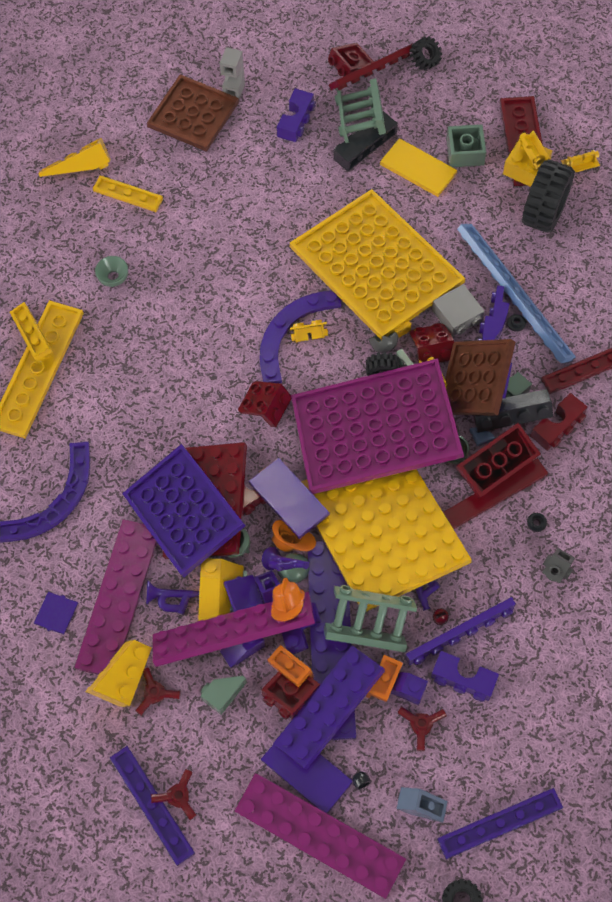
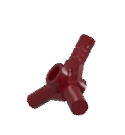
M149 668L143 670L142 674L147 685H145L143 697L145 699L135 710L139 715L142 716L150 704L158 703L164 700V698L180 699L181 691L166 690V687L154 681Z
M401 706L397 713L410 721L409 724L415 735H417V751H425V735H428L434 725L433 723L447 717L444 709L430 716L421 713L414 715Z
M185 769L179 784L176 783L169 788L167 793L151 794V803L168 802V804L174 807H181L188 819L192 820L197 815L188 803L187 784L193 772Z

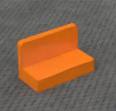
M282 645L267 659L270 665L297 687H300L308 676L314 678L311 668Z
M383 655L380 666L384 668L385 672L370 689L366 697L370 699L373 696L387 702L403 663Z

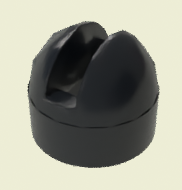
M357 772L353 776V784L356 790H360L371 783L369 776L365 772Z

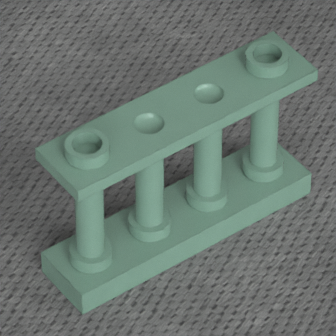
M376 78L370 80L371 87H368L366 90L342 95L341 90L338 91L337 88L335 102L337 106L339 105L341 126L338 129L340 137L344 136L345 143L349 142L348 133L372 127L374 129L378 128L379 135L386 133ZM369 96V100L344 105V102ZM371 106V110L345 116V112ZM373 117L371 121L354 124L350 126H347L346 124L348 122Z
M346 585L334 586L335 598L339 599L334 622L325 623V639L406 652L407 643L405 637L401 634L407 611H417L414 599L408 596L397 597L356 590ZM348 600L360 602L354 626L351 627L342 625ZM368 604L379 606L375 626L372 630L362 628ZM388 607L399 609L394 632L391 634L382 632Z

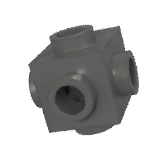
M557 548L552 556L548 555L543 563L545 569L542 573L549 580L560 584L563 578L568 579L573 569L570 567L575 557Z

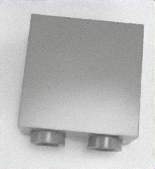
M464 284L433 300V313L446 326L452 337L457 334H463L468 328L479 325L483 320V308Z

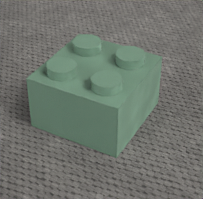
M483 125L448 126L446 142L449 165L451 167L483 166L486 158Z

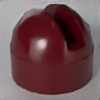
M439 608L434 611L432 618L437 625H444L448 622L449 614L445 609ZM442 613L446 614L439 618H436L437 615H440Z

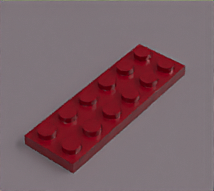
M534 96L500 98V109L508 156L522 133L530 134L534 131L542 143ZM512 179L513 186H527Z

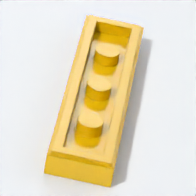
M101 175L92 188L94 192L153 212H157L163 200L161 195Z
M23 302L10 311L33 358L39 361L51 353L52 350L28 305Z

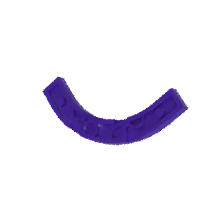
M332 290L301 297L284 307L272 319L263 335L260 347V367L263 382L282 383L278 361L279 348L283 337L297 320L315 312L341 308V300Z
M89 441L69 443L70 469L63 492L41 513H36L22 519L1 521L0 543L36 537L54 528L70 515L81 500L89 481Z

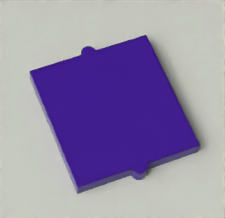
M253 575L238 576L236 579L224 582L234 612L263 604Z
M48 592L34 624L47 628V631L52 630L64 635L78 602L65 598V595L59 596Z

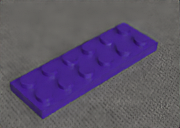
M351 646L273 744L307 770L385 672L384 668L354 646Z

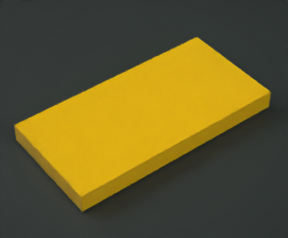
M400 138L380 161L381 166L439 197L457 174L455 168Z

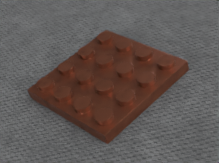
M180 74L147 121V127L207 152L238 105L239 98Z
M514 340L454 342L445 376L447 383L446 391L453 415L499 414L516 343Z

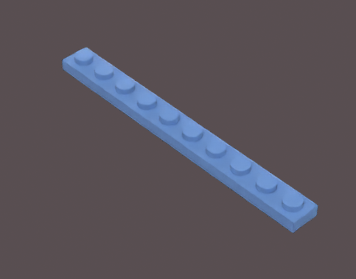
M461 224L457 230L460 232L462 239L467 241L471 250L480 258L481 263L491 272V276L501 286H504V292L508 294L512 303L522 312V316L529 321L534 332L539 334L545 346L553 352L555 359L561 364L572 362L576 356L472 224Z

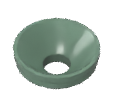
M107 256L97 263L95 274L101 284L114 287L126 280L128 266L118 256ZM112 272L118 273V277L114 280L108 278V275Z

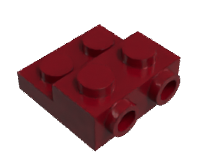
M357 42L333 47L328 56L329 64L336 67L341 77L374 62Z
M278 671L261 689L264 697L263 701L269 707L273 705L279 709L278 713L284 719H293L320 684L308 676L301 686L297 687Z

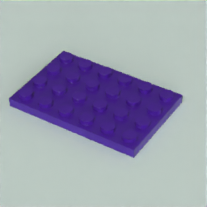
M182 444L122 493L183 577H186L246 526Z

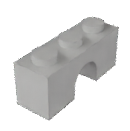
M226 48L220 61L221 75L225 76L222 89L223 92L240 99L245 87L243 52L237 49Z

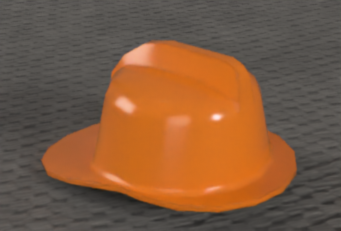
M277 520L273 523L272 542H274L279 550L284 552L293 550L310 551L316 546L315 537L310 532L299 539L282 520Z
M284 578L283 582L277 585L272 593L271 616L277 621H288L296 617L302 610L305 592L295 582H289L287 578Z

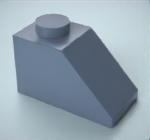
M401 787L396 809L410 815L443 823L448 801L422 789Z

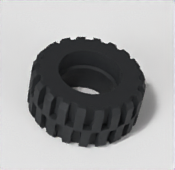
M550 159L545 160L541 164L522 214L524 225L546 233L554 230L571 190L575 175L572 167Z

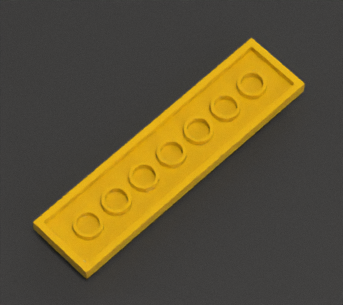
M48 301L38 326L52 352L36 361L29 348L26 347L0 401V431L26 439L82 319L83 310Z

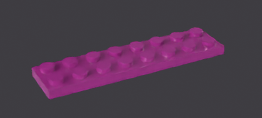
M122 520L74 666L76 670L99 675L127 640L157 541L142 523Z
M305 592L301 612L288 621L273 619L271 616L272 601L153 634V663L155 667L315 624L310 594Z
M257 773L252 777L234 811L385 899L406 861L405 857Z

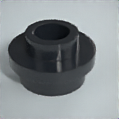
M514 314L508 318L507 325L510 330L519 332L525 328L526 320L523 316Z
M533 513L528 517L527 525L530 530L541 532L546 528L547 519L541 513ZM538 520L540 525H535L533 521Z

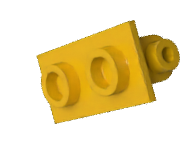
M534 131L530 134L522 133L520 135L521 145L538 170L545 160L550 159V156Z
M592 150L583 155L569 156L567 159L561 160V162L572 167L576 173L599 167L600 164L597 158L600 155L598 151Z
M322 320L311 321L310 325H304V323L293 324V327L290 328V331H294V334H291V340L296 341V343L307 341L308 333H311L312 340L325 338V336H328L327 328L324 329L323 326H326L327 322L322 323Z

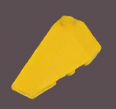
M101 137L83 146L79 153L69 154L64 158V161L58 160L40 170L38 174L42 177L94 170L98 167L101 170L109 165L108 162H110L111 158Z
M207 558L201 563L198 621L231 612L230 608L232 605L224 582L236 579L238 576L243 577L244 566L224 559Z

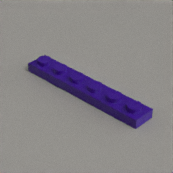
M512 597L406 653L405 660L409 666L413 663L415 665L421 664L426 660V656L439 654L440 651L444 650L443 647L448 644L454 646L461 641V637L465 635L470 637L479 631L478 628L484 625L485 627L493 625L498 617L506 618L511 615L516 605Z

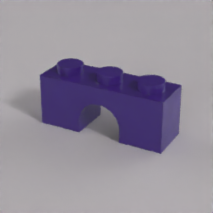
M294 89L289 99V111L296 114L292 116L282 114L277 125V137L297 142L298 138L302 137L304 124H308L310 111H314L316 106L314 93Z
M440 651L431 675L434 682L441 686L450 685L454 687V691L465 694V692L472 694L473 698L478 701H489L499 674L480 666L474 677L465 678L459 674L457 669L460 658Z

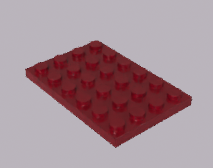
M240 442L186 448L242 520L247 444ZM241 531L209 557L239 555ZM163 551V558L169 559Z

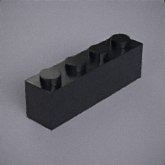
M384 111L385 134L379 135L378 128L374 129V127L360 130L348 136V143L344 141L334 148L333 159L347 172L397 134L398 123Z
M547 389L502 399L498 415H473L478 433L512 426L517 423L522 424L554 417L552 401Z

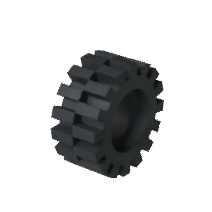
M428 36L412 44L411 47L413 48L410 49V52H412L410 58L413 57L412 63L416 62L415 67L419 66L420 70H428L439 64V61L442 59L440 57L442 52H439V50L442 48L437 46L439 44L438 41L434 42L435 39H431ZM423 47L428 50L430 55L429 59H426L424 57L422 52Z
M379 352L377 355L372 354L371 357L366 359L367 376L400 368L399 357L396 354H386V352L380 354Z
M460 879L448 884L443 892L442 902H454V895L458 892L467 893L471 902H483V898H481L482 893L478 890L476 884H472L470 880Z

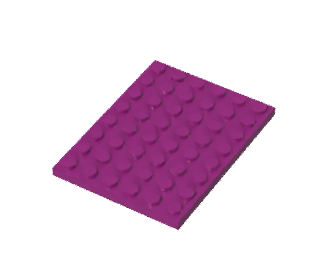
M438 358L291 395L309 491L312 494L464 457Z

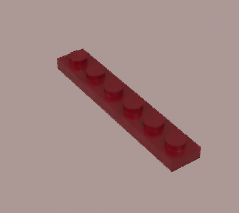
M412 44L328 84L331 91L336 88L340 91L348 87V82L354 84L361 80V76L366 78L374 74L373 70L375 69L377 72L385 69V64L387 63L391 66L399 62L398 58L401 57L403 60L409 57L411 54L410 49L413 48L411 47Z

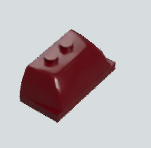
M517 423L455 468L466 480L476 496L480 498L537 458L541 453L520 424Z

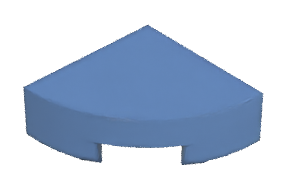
M476 427L469 430L477 447L495 439L494 435L489 431L478 433Z

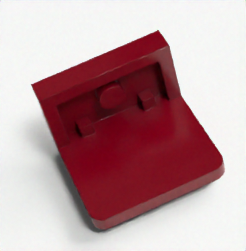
M435 323L432 326L417 327L409 331V335L416 346L418 363L419 360L425 362L430 357L438 358L439 363L450 360L454 339L444 324Z
M254 381L241 402L238 411L241 414L261 416L269 426L277 427L292 399L291 394L282 384Z

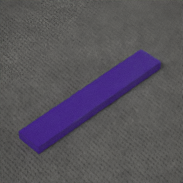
M126 746L109 757L175 864L178 866L195 854L194 850L163 802L151 803V794L158 793L129 747Z
M552 788L437 838V841L447 860L564 807L555 789Z

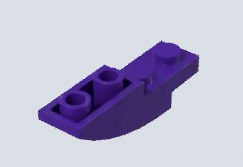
M497 285L496 292H492L491 303H494V307H490L489 316H485L484 323H480L479 333H482V339L478 338V341L498 340L510 304L502 302L504 286Z

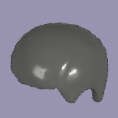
M394 332L388 337L383 336L382 340L375 335L369 338V342L374 351L378 353L389 352L397 346L398 335Z

